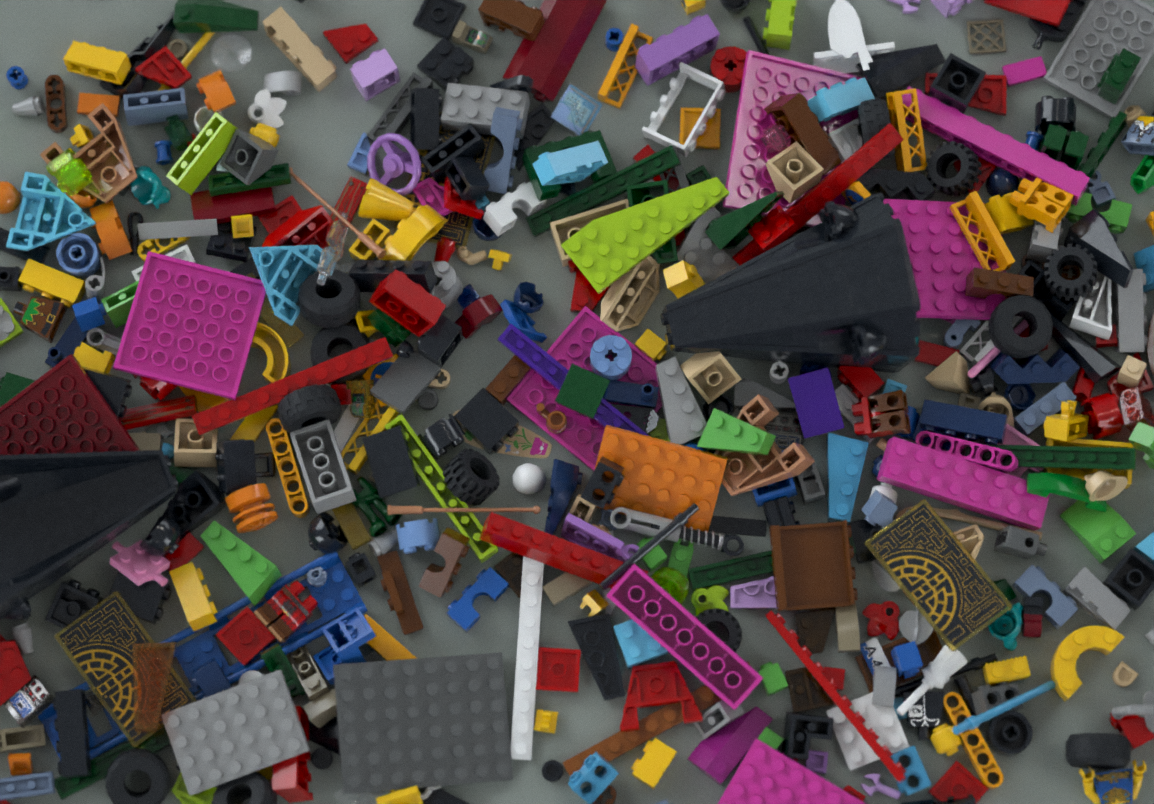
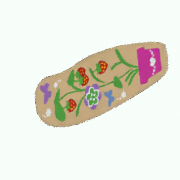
M460 410L455 411L453 416H455ZM519 425V431L512 438L508 437L504 440V446L497 452L520 457L547 458L551 452L552 445L543 437ZM465 432L466 435L463 437L464 442L474 447L483 449L467 432Z

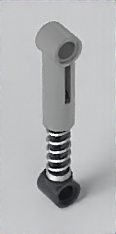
M625 507L615 508L610 515V520L614 527L654 537L673 521L672 519ZM624 512L627 516L624 523L616 522V513ZM631 519L651 523V527L631 522ZM685 525L683 527L679 526L665 538L674 542H678V539H683L684 542L686 540L691 543L696 542L698 545L704 544L705 547L707 545L712 546V549L716 547L717 550H721V552L730 556H737L744 549L743 540L738 535H716L714 532L700 531L699 528L695 530L692 526L687 528ZM730 540H737L739 542L737 550L731 551L727 548Z

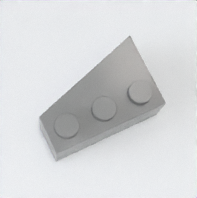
M1085 566L1062 591L1101 625L1113 630L1118 627L1131 611L1124 600L1117 598Z

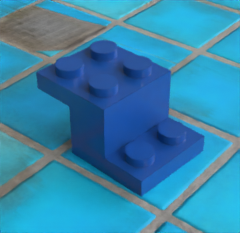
M358 607L322 628L330 646L315 654L313 658L331 686L334 684L333 665L366 662L358 647L376 637Z

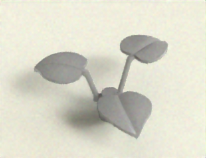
M884 559L873 560L872 570L877 584L887 592H897L901 588V584H903ZM915 599L916 612L909 610L903 613L899 619V629L909 642L915 641L916 645H919L930 637L934 630L935 622L926 611L920 612V604Z

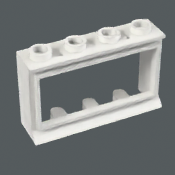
M680 62L678 77L671 79V89L667 96L664 94L661 96L660 108L657 112L653 111L651 113V123L648 128L643 126L642 133L644 138H649L665 147L670 145L673 148L676 147L678 153L687 157L688 153L695 149L696 139L704 133L707 120L714 116L715 106L718 101L721 102L723 100L726 90L723 81ZM690 78L715 91L686 142L682 145L657 133L685 82Z

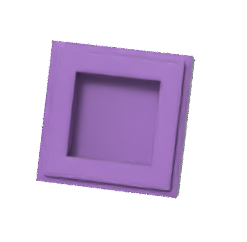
M809 750V757L805 761V767L814 773L826 774L828 752Z

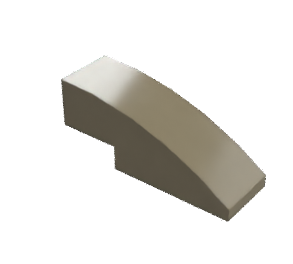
M566 572L542 588L555 607L594 582Z
M856 601L853 606L835 607L838 653L860 651Z
M335 688L323 693L303 706L309 720L318 728H321L337 716Z
M43 724L0 729V754L46 746Z

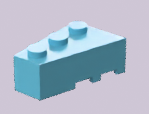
M856 77L845 81V84L839 82L832 85L829 90L827 87L816 91L817 95L808 100V106L817 116L818 123L823 120L827 122L837 115L841 114L842 116L854 111L862 101L875 98L865 77L858 80Z
M599 141L552 153L545 152L539 155V159L532 165L542 186L581 182L607 164L608 161Z

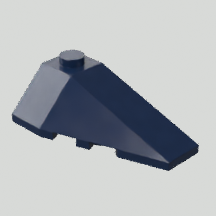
M554 459L550 484L551 496H549L548 516L546 517L545 532L551 535H555L577 491V485L582 484L583 473L579 472V466L558 459Z

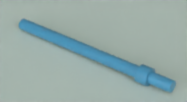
M1053 680L1048 681L977 716L972 715L966 718L964 722L954 726L952 730L956 735L966 730L971 731L979 727V724L1056 687Z

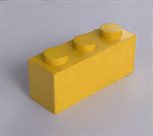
M74 40L63 58L69 72L122 85L132 67L128 55L122 51H114L102 46L98 47Z
M29 258L18 279L23 286L22 289L30 293L36 291L41 293V296L45 299L52 300L54 298L59 300L67 308H71L72 305L81 302L85 294V281Z
M190 562L169 571L192 630L197 631L217 622L215 614L218 611L214 602H210L208 599L211 593L207 584L203 585L201 581L205 579L201 568L196 569L194 563Z

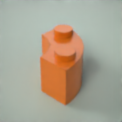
M221 70L198 79L199 82L196 83L200 94L205 93L206 99H204L208 111L212 109L214 113H218L236 104Z
M111 200L90 208L91 218L96 222L91 227L92 229H97L101 240L98 245L102 254H107L108 259L111 260L132 252L130 242L113 201Z

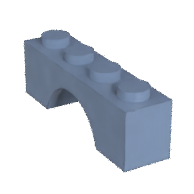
M496 107L494 110L490 133L494 134L501 141L504 155L499 161L488 164L485 169L484 176L490 184L487 191L506 194L508 189L513 186L514 176H511V171L515 169L517 157H514V151L518 150L520 138H517V131H521L523 119L519 118L520 111Z

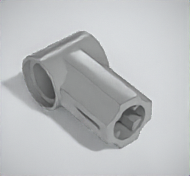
M93 328L87 333V341L92 348L103 352L106 350L117 356L121 338L105 333L100 328ZM95 336H102V340L99 343L92 342Z

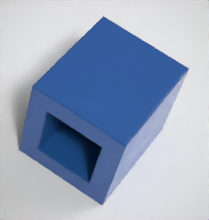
M96 297L72 305L82 332L105 324L103 316L107 314L103 303L98 304Z

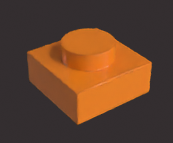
M9 753L8 761L11 775H29L33 773L31 753Z

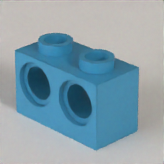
M915 746L899 751L890 757L895 764L898 762L899 757L908 758L909 766L904 768L907 771L904 775L906 778L913 776L918 780L917 787H910L907 784V779L901 784L896 781L900 793H904L907 797L931 786Z
M595 752L586 758L584 765L579 771H575L571 775L568 784L577 795L588 804H592L619 772L598 752ZM598 766H603L600 772H595ZM589 782L587 787L580 788L582 783Z

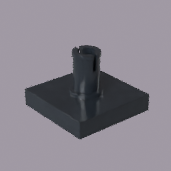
M866 519L850 522L849 525H851L856 548L857 563L861 564L883 559L871 545L873 540L884 533L881 529L882 526L879 524L874 526Z

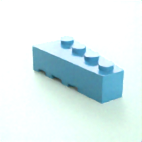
M832 433L827 434V522L847 520V525H849L869 442Z

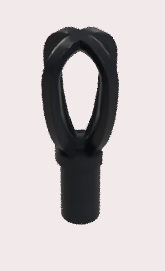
M132 212L127 218L132 249L130 255L138 256L139 233L137 229L136 236H134L132 219L134 216H138V224L143 223V217L139 212Z

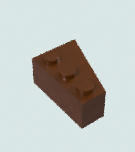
M483 0L478 9L484 26L490 27L491 24L499 26V31L504 32L508 29L513 32V35L531 41L536 39L545 22L543 13L539 8L535 6L528 7L521 0Z

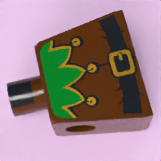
M32 296L27 305L18 301L13 312L22 316L20 323L24 328L52 343L67 307L62 302Z

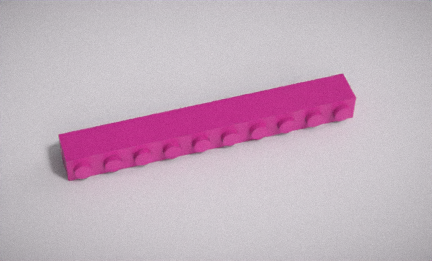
M916 89L923 129L949 142L955 141L965 145L974 151L978 157L1021 179L1025 178L1034 182L1038 177L1042 179V182L1049 183L1074 195L1071 204L1077 205L1090 180V177L1086 176L1085 173L1076 171L1068 167L1064 162H1058L1050 158L1046 153L1038 152L1028 144L1020 143L1010 135L1002 134L996 131L994 127L977 121L973 116H967L959 112L955 107H949L941 103L939 99L931 98L923 94L921 90ZM911 93L902 95L903 104L907 107L912 102ZM908 113L905 120L914 124V117Z

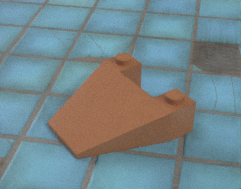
M102 103L87 115L101 132L97 137L71 158L56 142L39 155L57 175L107 203L137 179L138 176L121 124Z
M758 394L742 408L737 418L766 431L764 426L774 419L779 412L767 397ZM774 441L768 455L716 450L714 453L728 457L722 484L731 496L800 475L815 462L805 447L795 442L782 452Z

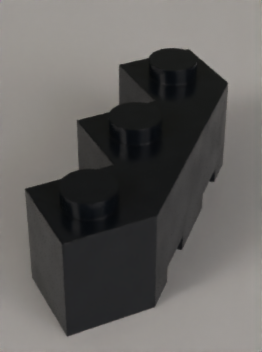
M870 168L855 181H860L870 194L875 190L878 193H882L884 199H897L905 193L910 200L928 201L934 196L936 190L923 174Z

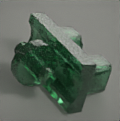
M178 115L167 117L168 126L164 127L173 147L179 151L187 149V141L191 142L193 138L183 121L180 122Z

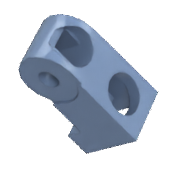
M957 319L946 332L943 338L944 345L957 349L968 330L970 329L972 332H975L981 322L978 320Z

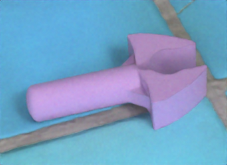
M888 0L902 5L904 8L903 14L918 11V8L910 6L909 2L919 5L921 2L920 0Z
M880 774L864 776V778L872 780L873 784L876 785L868 787L865 784H860L868 796L871 797L873 792L878 791L895 799L900 798V791L880 783Z

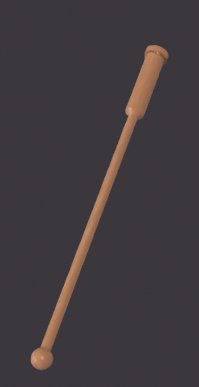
M290 168V175L358 235V239L371 249L379 259L386 255V250L378 246L364 232L358 231L294 174L293 169Z
M388 505V515L423 514L424 512H533L538 514L541 511L539 506H534L533 508H423L422 506Z

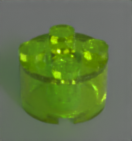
M71 148L66 149L55 157L45 167L49 174L55 176L58 180L56 183L58 188L63 193L66 192L69 196H74L94 180L91 179L92 174L81 158L77 159L73 156L76 153Z
M662 567L650 576L681 605L687 599L689 580L677 569Z

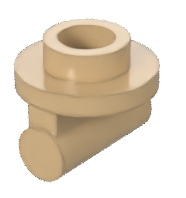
M1131 105L1124 111L1127 114L1126 123L1129 128L1136 118L1146 116V112L1139 105Z

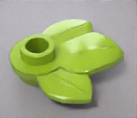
M713 585L708 589H696L691 595V602L696 607L695 615L697 616L701 612L712 608L728 611L723 600L728 596L729 591L719 585ZM701 595L705 596V601L703 603L699 602V597Z

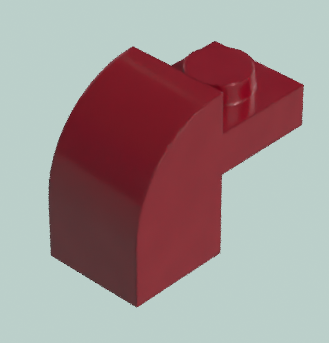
M492 294L486 295L467 306L462 311L463 314L454 323L462 327L463 336L465 339H468L482 325L491 323L503 310Z

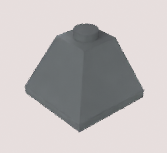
M236 129L220 165L243 183L250 185L271 168L279 150L257 136Z

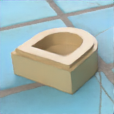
M1121 661L1113 671L1112 679L1117 686L1127 687L1132 684L1139 674Z

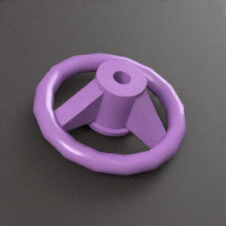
M394 133L381 135L372 143L367 155V167L370 177L387 186L402 173H411L413 176L406 187L400 189L390 188L402 196L410 194L417 186L421 176V160L417 149L411 141L400 134ZM391 141L400 143L409 153L403 152ZM382 145L387 155L383 160L385 174L380 179L375 167V156L378 148Z

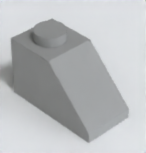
M722 700L702 714V722H695L694 725L703 739H706L745 712L740 705L734 710Z

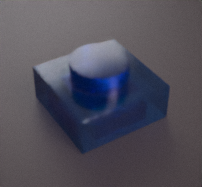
M468 284L463 288L462 294L459 295L457 301L465 309L481 297L473 286Z

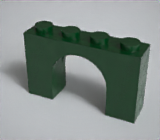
M589 130L579 136L570 135L561 141L556 142L552 140L545 143V145L538 147L533 145L525 150L522 161L538 201L558 197L561 190L560 184L542 186L532 165L539 159L538 156L545 152L552 153L599 141L608 163L590 175L593 183L617 172L600 130L594 132Z

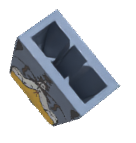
M1154 111L1151 117L1139 116L1136 118L1121 140L1130 154L1154 156Z

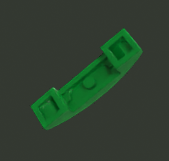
M1030 473L1027 475V493L1046 498L1050 493L1085 501L1086 508L1102 512L1107 510L1106 500H1089L1090 494L1085 488L1086 481L1083 479L1058 473Z

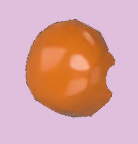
M0 181V213H11L18 208L21 202L20 192L13 184L7 181Z
M72 184L67 188L66 195L80 208L88 209L96 203L97 198L77 186L72 188Z

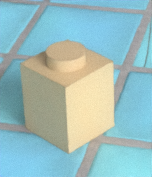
M1128 355L1119 372L1117 382L1136 390L1145 373L1147 363Z

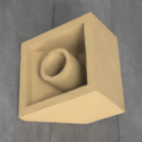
M797 141L766 162V167L776 190L783 191L785 194L783 197L789 203L817 185L824 171Z
M720 351L696 353L680 365L688 380L708 404L741 380V377Z
M176 419L174 441L175 467H217L215 456L217 454L218 429L200 436L193 419Z

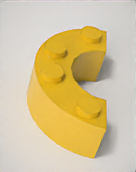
M419 205L407 220L403 218L397 225L398 230L395 234L390 235L384 242V245H386L384 249L386 250V255L377 260L412 261L417 251L428 239L436 236L447 222V219L431 206Z
M684 260L663 269L667 289L672 291L677 299L705 285L696 267Z
M258 322L251 347L258 348L267 355V367L262 375L265 381L271 384L290 376V355L279 334L271 327Z
M1086 626L1069 634L1057 646L1052 656L1050 674L1051 680L1056 685L1055 690L1064 702L1083 684L1078 678L1075 669L1079 655L1082 652L1093 650L1107 656L1124 638L1122 634L1104 626Z

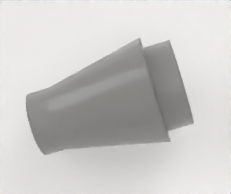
M32 96L17 104H13V114L15 116L40 115V113L44 112V104L41 97Z
M395 529L371 538L372 541L368 542L371 551L376 557L379 555L383 556L398 542Z
M28 623L12 627L13 633L11 635L15 639L21 654L25 655L34 652L31 627L29 628Z

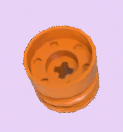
M265 483L247 486L225 498L229 512L239 513L233 518V523L238 524L236 526L237 533L241 534L260 530L278 519L277 512L272 511L275 508L274 504H264L271 498Z

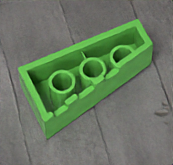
M215 520L202 533L201 538L255 607L282 575L277 566Z

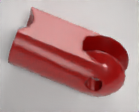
M1082 367L1077 373L1072 389L1073 394L1077 397L1076 401L1079 402L1091 398L1095 385L1091 378L1086 379L1083 377L1085 371Z

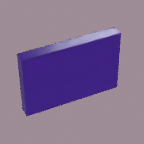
M828 367L788 378L804 439L845 428Z

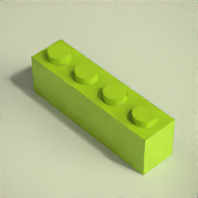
M215 112L166 176L178 187L192 195L225 153L235 130L238 128Z

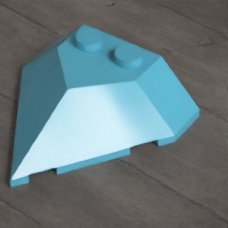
M25 172L21 186L23 199L15 228L10 229L6 247L29 251L95 225L96 222L86 215L60 188H57L46 175Z
M318 245L249 247L274 315L292 326L301 312L299 306L296 305L301 283L308 276L314 274V272L325 270L332 255Z

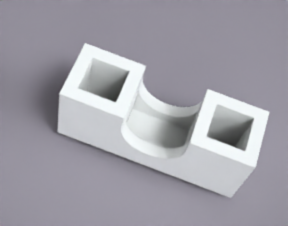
M531 181L528 183L523 182L513 193L507 192L497 203L495 201L490 203L485 208L486 212L483 219L494 233L500 236L511 229L518 218L512 209H521L527 216H530L542 209L547 200L538 201Z

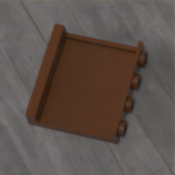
M847 520L830 523L770 526L777 612L845 607L855 604V601L858 600L857 588H853L856 572L855 567H851L854 551L853 546H849L852 530L851 525H847Z

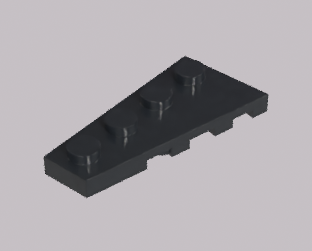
M609 613L568 621L604 701L625 697Z

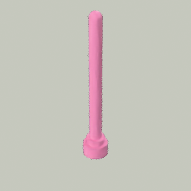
M1024 319L1013 330L1019 336L1029 324ZM996 347L990 350L968 371V376L970 378L975 377L1001 351Z

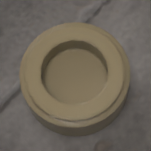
M174 39L169 42L167 48L178 60L184 59L188 54L186 43L181 39Z

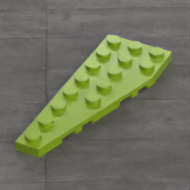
M714 177L597 218L562 243L561 247L596 292L600 294L730 195V193L721 181Z

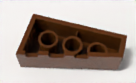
M801 93L782 95L764 108L767 114L772 113L777 120L774 123L777 128H782L787 133L789 144L792 145L797 141L824 169L822 175H825L841 163L838 151L831 145L828 140V134L819 125L817 116L810 110L807 99Z

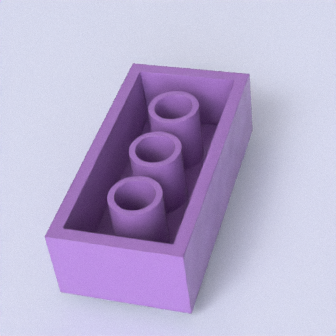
M708 14L702 17L697 16L686 26L680 25L675 28L673 33L661 35L656 39V42L641 46L637 53L635 68L645 84L649 86L680 69V62L687 65L715 50L720 33Z

